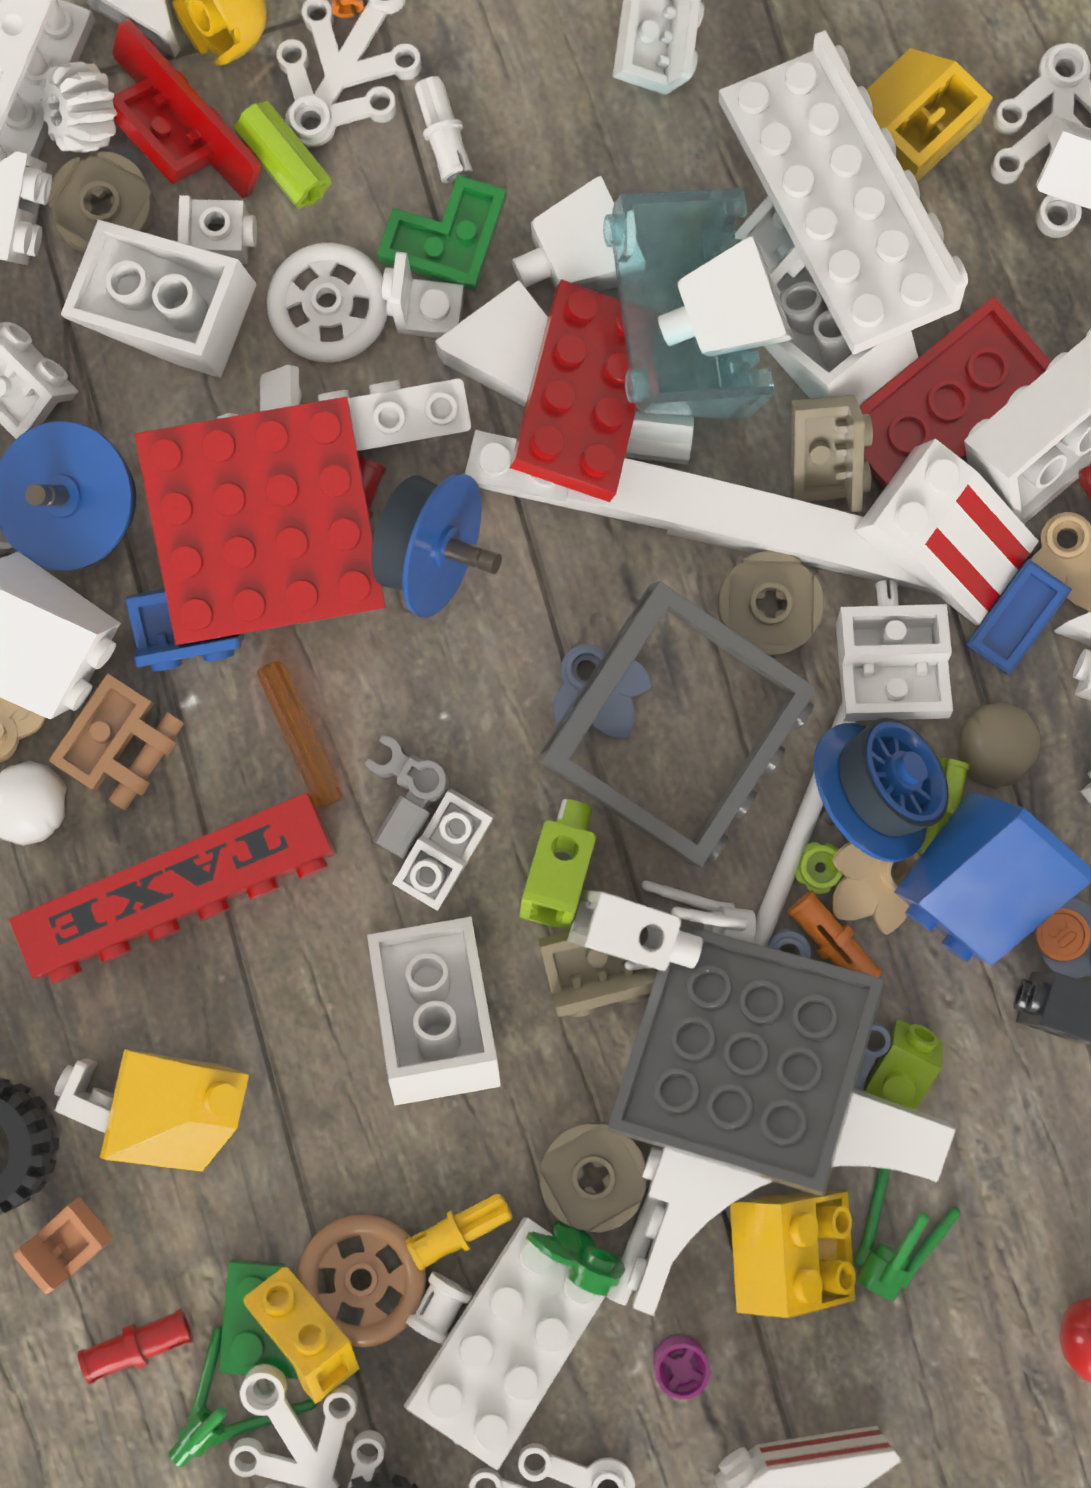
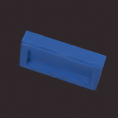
M1027 559L965 645L1002 672L1010 675L1072 589L1039 565Z

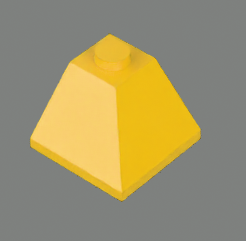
M124 1049L100 1158L202 1172L238 1127L249 1074L222 1064Z

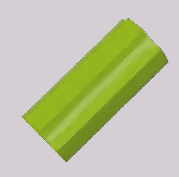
M269 101L254 103L241 113L239 120L233 126L235 133L244 144L253 150L263 168L297 210L306 206L310 207L320 200L326 190L332 185L330 176Z

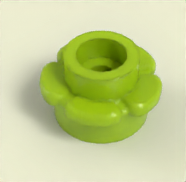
M818 842L807 844L795 872L797 881L807 885V890H813L816 894H825L831 890V887H837L839 881L845 877L833 863V857L839 849L830 843L820 845ZM817 863L824 864V872L818 873L815 870Z

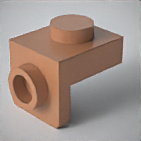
M78 1197L67 1205L41 1231L21 1245L13 1255L42 1292L49 1294L82 1268L114 1237L82 1198Z

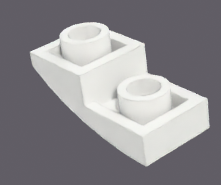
M452 788L449 789L424 833L417 839L392 884L438 911L496 815Z

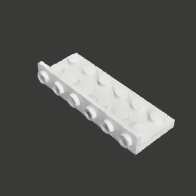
M825 30L815 34L813 51L719 90V103L853 355L960 309L965 287L968 285L966 269L958 256L951 257L943 243L944 234L937 216L933 212L927 214L919 199V186L913 173L908 169L903 171L896 158V146L891 133L885 127L880 129L873 116V106L867 90L863 86H856L850 75V64L844 49L840 45L834 46Z

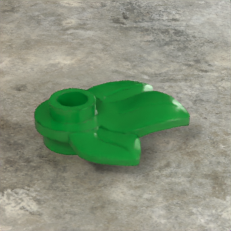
M557 1221L553 1227L554 1235L528 1232L526 1238L550 1259L571 1267L568 1273L569 1280L589 1293L599 1296L608 1295L611 1286H617L622 1275L625 1273L626 1268L622 1260L611 1251L598 1248L591 1236L584 1230H578L573 1226L570 1227Z

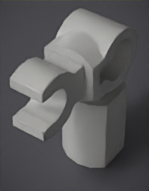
M382 735L379 741L386 748L392 750L393 756L391 761L385 765H379L367 759L365 765L378 777H397V785L409 792L405 798L399 796L373 842L404 859L430 815L426 809L429 804L443 800L450 788V781L447 773L439 764L425 760L417 754L407 757L404 749L395 739Z

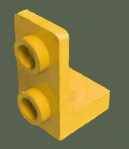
M282 1267L244 1297L243 1300L246 1308L294 1365L302 1388L315 1404L359 1370L349 1339L288 1267Z

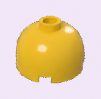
M266 0L172 1L177 19L194 48L201 55L207 53L209 48L218 57L212 62L218 66L228 64L244 56L255 47L266 28Z

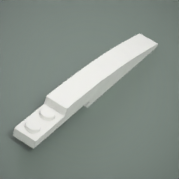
M475 430L465 474L473 477L481 489L666 529V534L753 554L763 551H775L793 555L803 565L875 581L886 580V583H889V580H894L898 583V586L935 594L854 531L864 518L862 516L627 458L624 459L617 493L609 503L509 468L517 439Z

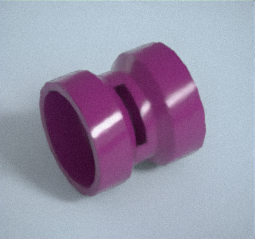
M673 1334L664 1338L655 1348L653 1366L656 1380L660 1388L667 1395L679 1400L691 1399L704 1390L710 1377V1368L706 1354L697 1340L685 1334Z

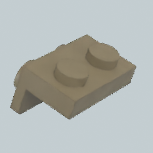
M855 395L791 401V495L793 499L812 502L846 498L851 512L862 511L863 493L870 492L871 471L869 462L864 461V447L872 445L873 428L870 415L862 414Z
M646 927L640 932V945L647 941ZM570 931L538 939L557 1016L570 1015L572 1017H582L592 1014L600 1006L620 1001L627 1004L637 1003L650 996L657 975L656 969L629 971L625 968V963L628 960L568 942L567 939Z

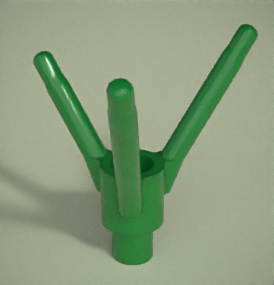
M216 1326L213 1329L195 1401L188 1416V1423L178 1433L179 1441L169 1451L171 1461L179 1467H184L194 1456H202L211 1445H217L231 1437L273 1424L268 1415H257L225 1425L221 1420L227 1414L226 1408L218 1407L214 1412L208 1410L206 1403L221 1346V1326ZM312 1399L290 1404L296 1416L316 1408V1404Z

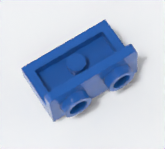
M165 588L128 595L125 599L137 647V652L134 655L136 667L151 665L152 671H164L182 665V659L200 655H202L203 661H218L233 656L234 649L240 648L242 645L244 633L176 645Z

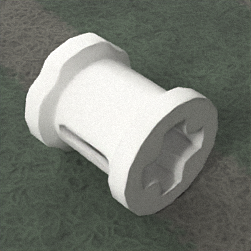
M432 1271L428 1278L430 1285L416 1313L409 1315L406 1323L423 1336L443 1344L449 1336L447 1331L462 1304L469 1303L472 1293L450 1278Z

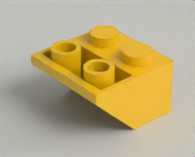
M912 48L907 50L866 89L872 102L873 116L880 129L885 127L889 130L896 146L898 162L903 171L908 169L913 173L917 182L981 122L993 99L956 61Z
M848 1191L825 1192L824 1197L814 1193L763 1195L736 1200L730 1204L737 1313L790 1318L856 1301V1273L853 1267L851 1242L852 1217L849 1211Z

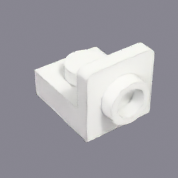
M89 1058L77 1060L74 1067L68 1065L64 1069L57 1082L54 1094L59 1096L60 1099L54 1111L105 1133L114 1094L99 1088H93L91 1094L85 1092L96 1069L97 1062Z

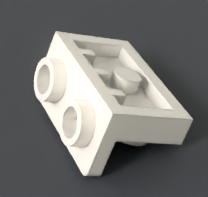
M11 322L0 323V424L17 439L27 430L43 424L58 402L72 401L77 395L78 390L67 380L68 375L59 364L45 358L31 344L32 338L23 328Z

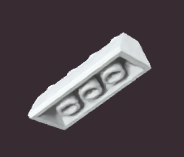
M1091 329L1086 337L1068 353L1063 352L1056 356L1049 364L1047 370L1029 386L1024 385L1017 389L1007 404L990 419H983L978 422L964 440L968 465L983 477L1023 524L1027 523L1079 478L1080 469L1091 465Z

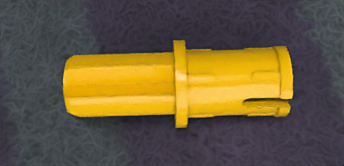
M494 1194L456 1215L452 1210L447 1212L446 1219L412 1237H408L405 1239V1242L416 1266L422 1271L441 1258L462 1248L465 1252L470 1250L469 1242L509 1222L512 1219V1212L505 1198L501 1194Z

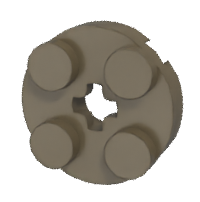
M101 151L96 152L97 156H89L82 160L78 156L64 164L52 180L48 204L51 208L53 223L64 241L85 254L98 219L147 233L154 215L155 198L140 169L132 161L120 154ZM106 193L112 195L110 203L113 206L108 213L94 215V208L89 203L93 197L102 199Z
M763 551L752 554L735 566L723 581L717 603L719 620L770 657L788 655L804 646L821 622L824 611V595L821 584L816 576H812L808 568L803 566L802 562L793 555L775 551ZM765 591L775 592L776 600L784 601L785 609L777 611L774 618L765 617L764 611L756 607V601L764 599Z
M585 1122L567 1128L551 1142L542 1159L540 1187L547 1207L560 1222L570 1227L573 1226L578 1230L602 1233L620 1227L637 1212L645 1194L647 1179L643 1178L642 1174L646 1163L639 1147L632 1138L610 1132L607 1128L608 1123ZM589 1162H592L596 1168L604 1165L609 1174L602 1178L605 1187L597 1192L591 1185L582 1188L578 1181L584 1175L582 1166Z

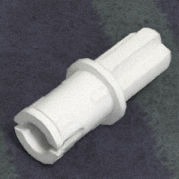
M431 76L420 80L415 85V91L427 126L423 136L425 140L431 143L441 181L443 183L455 182L457 175L467 178L473 173L462 142L460 131L463 129L461 120L454 119L444 83L438 76Z

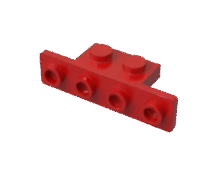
M129 19L120 22L112 55L137 84L114 95L113 106L117 111V115L113 120L172 185L211 164L241 198L251 195L261 169V163L256 158L253 150L241 142L223 122L220 114L214 108L208 106L189 85L186 77L180 71L175 70L156 49L153 41L147 35L143 34Z

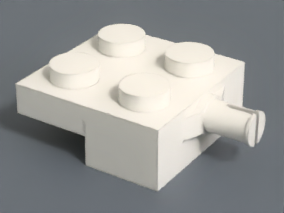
M882 580L875 584L878 606L840 608L836 621V636L844 721H868L880 718L896 720L950 718L953 712L948 660L952 654L947 604L899 605L898 583L894 580H889L887 586L886 580Z

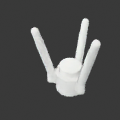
M644 881L642 883V888L645 891L708 911L674 907L671 910V915L688 921L703 923L704 930L754 943L756 918L753 910L735 908L734 903L714 901L651 881ZM631 961L625 963V968L629 971L651 969V967Z

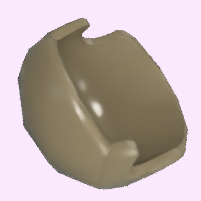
M1003 701L983 704L973 711L961 729L959 761L970 764L967 773L978 783L993 788L1015 785L1036 763L1041 744L1040 730L1025 709Z

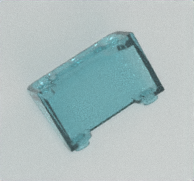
M744 188L621 194L613 206L612 214H606L604 217V241L607 247L613 248L630 368L625 376L626 396L630 403L635 402L637 409L641 413L723 420L750 418L774 396L771 369L756 370L754 368L760 362L758 351L749 352V349L716 356H707L701 352L696 337L668 346L658 322V316L685 306L677 284L681 278L742 241V239H735L734 220L735 218H744L747 215Z

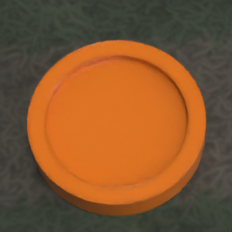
M1060 908L1035 929V942L1041 953L1047 958L1057 962H1068L1078 958L1086 951L1090 942V929L1084 917L1078 912L1069 908Z

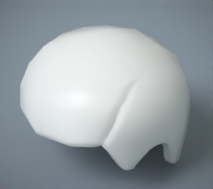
M26 761L11 765L0 772L1 839L25 846L46 840L54 833L55 829L59 828L65 817V793L67 787L63 779L50 766Z

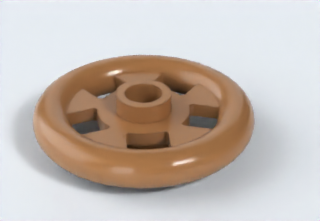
M349 1215L323 1227L306 1246L297 1269L296 1278L349 1339L352 1347L355 1348L380 1345L398 1336L409 1326L406 1321L409 1315L416 1313L426 1289V1270L420 1271L405 1242V1239L411 1236L396 1223L376 1215ZM361 1236L365 1249L364 1252L351 1254L345 1259L341 1258L337 1244L348 1238ZM387 1245L396 1252L402 1263L392 1273H388L383 1262L376 1257V1254ZM320 1269H336L334 1276L335 1293H319L318 1275ZM360 1269L367 1270L372 1276L371 1285L363 1291H358L351 1285L352 1274ZM391 1286L402 1296L394 1310L387 1315L376 1307V1303L382 1299L387 1287ZM344 1302L351 1307L364 1309L360 1325L349 1324L337 1318L341 1303Z

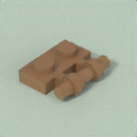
M107 673L49 759V762L94 791L99 789L107 775L111 776L120 783L108 800L126 811L136 795L143 796L151 784L147 779L162 756L165 754L169 757L177 745L173 740L184 725V722L167 712L157 728L154 729L145 723L144 720L155 704ZM135 735L145 741L146 744L130 768L117 760Z

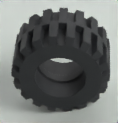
M0 1078V1127L8 1139L9 1158L5 1169L0 1174V1215L31 1200L30 1197L33 1194L42 1190L47 1183L44 1180L45 1176L54 1171L57 1162L51 1159L52 1152L59 1149V1137L52 1138L50 1128L57 1126L54 1116L46 1117L42 1111L47 1104L40 1096L35 1098L29 1096L28 1093L31 1090L29 1087L21 1083L12 1085L10 1084V1079Z

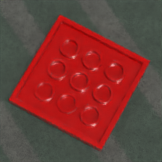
M347 396L134 433L176 645L386 608L383 587L377 583L372 571L371 556L374 538Z

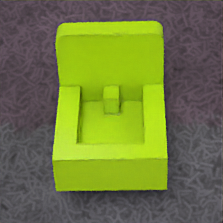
M897 1019L891 1028L890 1048L884 1055L880 1056L866 1079L864 1092L916 1110L942 1069L944 1043L928 1028L918 1024L910 1025Z

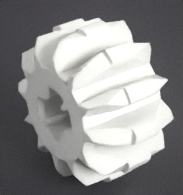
M82 61L61 63L56 67L48 68L45 79L41 80L40 87L43 98L40 99L39 103L43 107L44 116L42 120L47 122L50 139L56 141L61 151H72L74 153L97 151L101 147L108 146L110 136L115 135L116 132L113 119L117 115V111L113 106L115 94L108 89L106 74L100 73L95 63H84Z

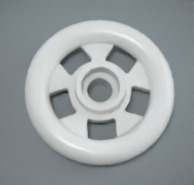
M329 242L306 246L290 255L278 267L272 277L267 294V313L272 329L289 350L308 360L332 363L355 357L366 350L377 339L387 320V300L382 299L383 275L368 256L348 245ZM337 264L345 266L356 273L349 285L341 279L331 276ZM311 268L319 278L310 282L305 290L302 291L294 281L301 273ZM327 293L335 295L337 297L336 302L331 307L325 308L318 304L319 298ZM354 297L369 299V307L365 319L350 316L353 311ZM302 304L309 322L295 327L289 317L288 309ZM342 325L344 339L332 342L321 341V327L333 328Z

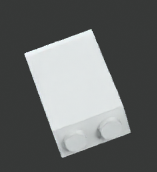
M20 552L0 558V697L48 719H52L69 709L76 711L87 700L93 688L88 682L95 669L101 668L114 652L116 643L112 641V638L121 623Z

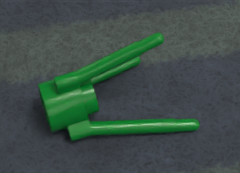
M879 1168L862 1244L853 1261L862 1266L856 1278L861 1285L883 1298L895 1301L901 1288L907 1289L915 1272L960 1216V1209L952 1207L910 1259L908 1256L929 1221V1215L925 1212L919 1214L897 1250L883 1243L880 1244L877 1251L873 1250L890 1169Z

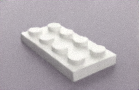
M527 1217L522 1219L404 1405L407 1410L497 1471L605 1296L589 1293L573 1284L568 1278L571 1267L550 1259L526 1238L528 1232L552 1235Z

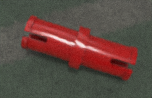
M180 1308L172 1314L138 1328L134 1323L123 1327L121 1335L87 1349L78 1350V1361L85 1380L89 1384H93L96 1380L133 1365L136 1369L145 1367L149 1364V1358L183 1344L192 1343L193 1335L187 1317Z

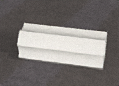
M636 411L625 457L688 465L692 446L694 417Z

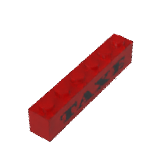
M306 792L8 920L32 979L50 977L52 984L82 973L80 963L99 956L101 962L105 963L131 952L132 949L129 942L145 935H149L151 942L177 933L181 930L178 921L198 913L200 921L222 914L230 909L228 900L246 892L250 900L269 894L280 888L277 879L293 872L297 873L299 879L318 873L329 867L326 858L337 853L313 796Z

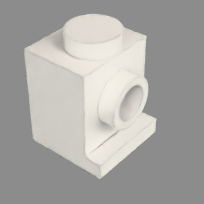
M179 195L178 242L238 259L241 264H247L248 247H256L257 243L256 216L249 215L243 200L191 199L190 196ZM209 224H224V227L219 231H210L208 229Z

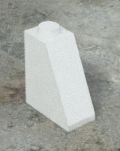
M518 280L435 341L438 357L445 365L525 407L548 317L520 280Z

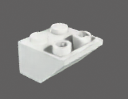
M18 151L0 161V260L28 266L30 256L36 257L40 249L42 226L36 225L40 204L46 205L52 187V175L46 173L47 163Z

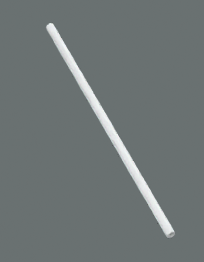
M842 703L831 728L843 723H856V721L843 720ZM814 772L757 914L754 944L768 947L794 881L805 846L809 843L824 805L818 792ZM648 1193L621 1258L626 1268L625 1273L622 1275L617 1286H611L606 1296L608 1299L622 1305H627L632 1292L631 1289L627 1288L634 1262L637 1256L645 1259L652 1241L651 1238L645 1237V1232L655 1205L664 1208L666 1204L662 1200L648 1196Z

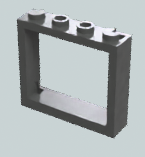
M658 581L649 585L535 761L690 865L702 867L706 860L710 863L713 862L723 851L728 841V836L724 832L735 816L737 818L743 817L752 806L757 796V792L753 790V787L762 773H771L781 761L785 753V748L781 744L791 728L798 730L811 714L814 705L809 701L817 688L672 588ZM666 610L788 693L693 842L569 759Z

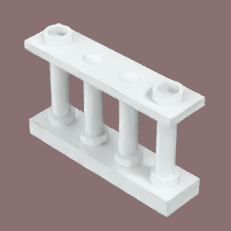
M0 0V161L16 151L38 158L48 135L47 122L42 120L44 116L43 107L39 103L40 99L43 98L40 87L41 80L45 79L48 68L56 67L61 63L79 61L96 20L91 10L64 0Z

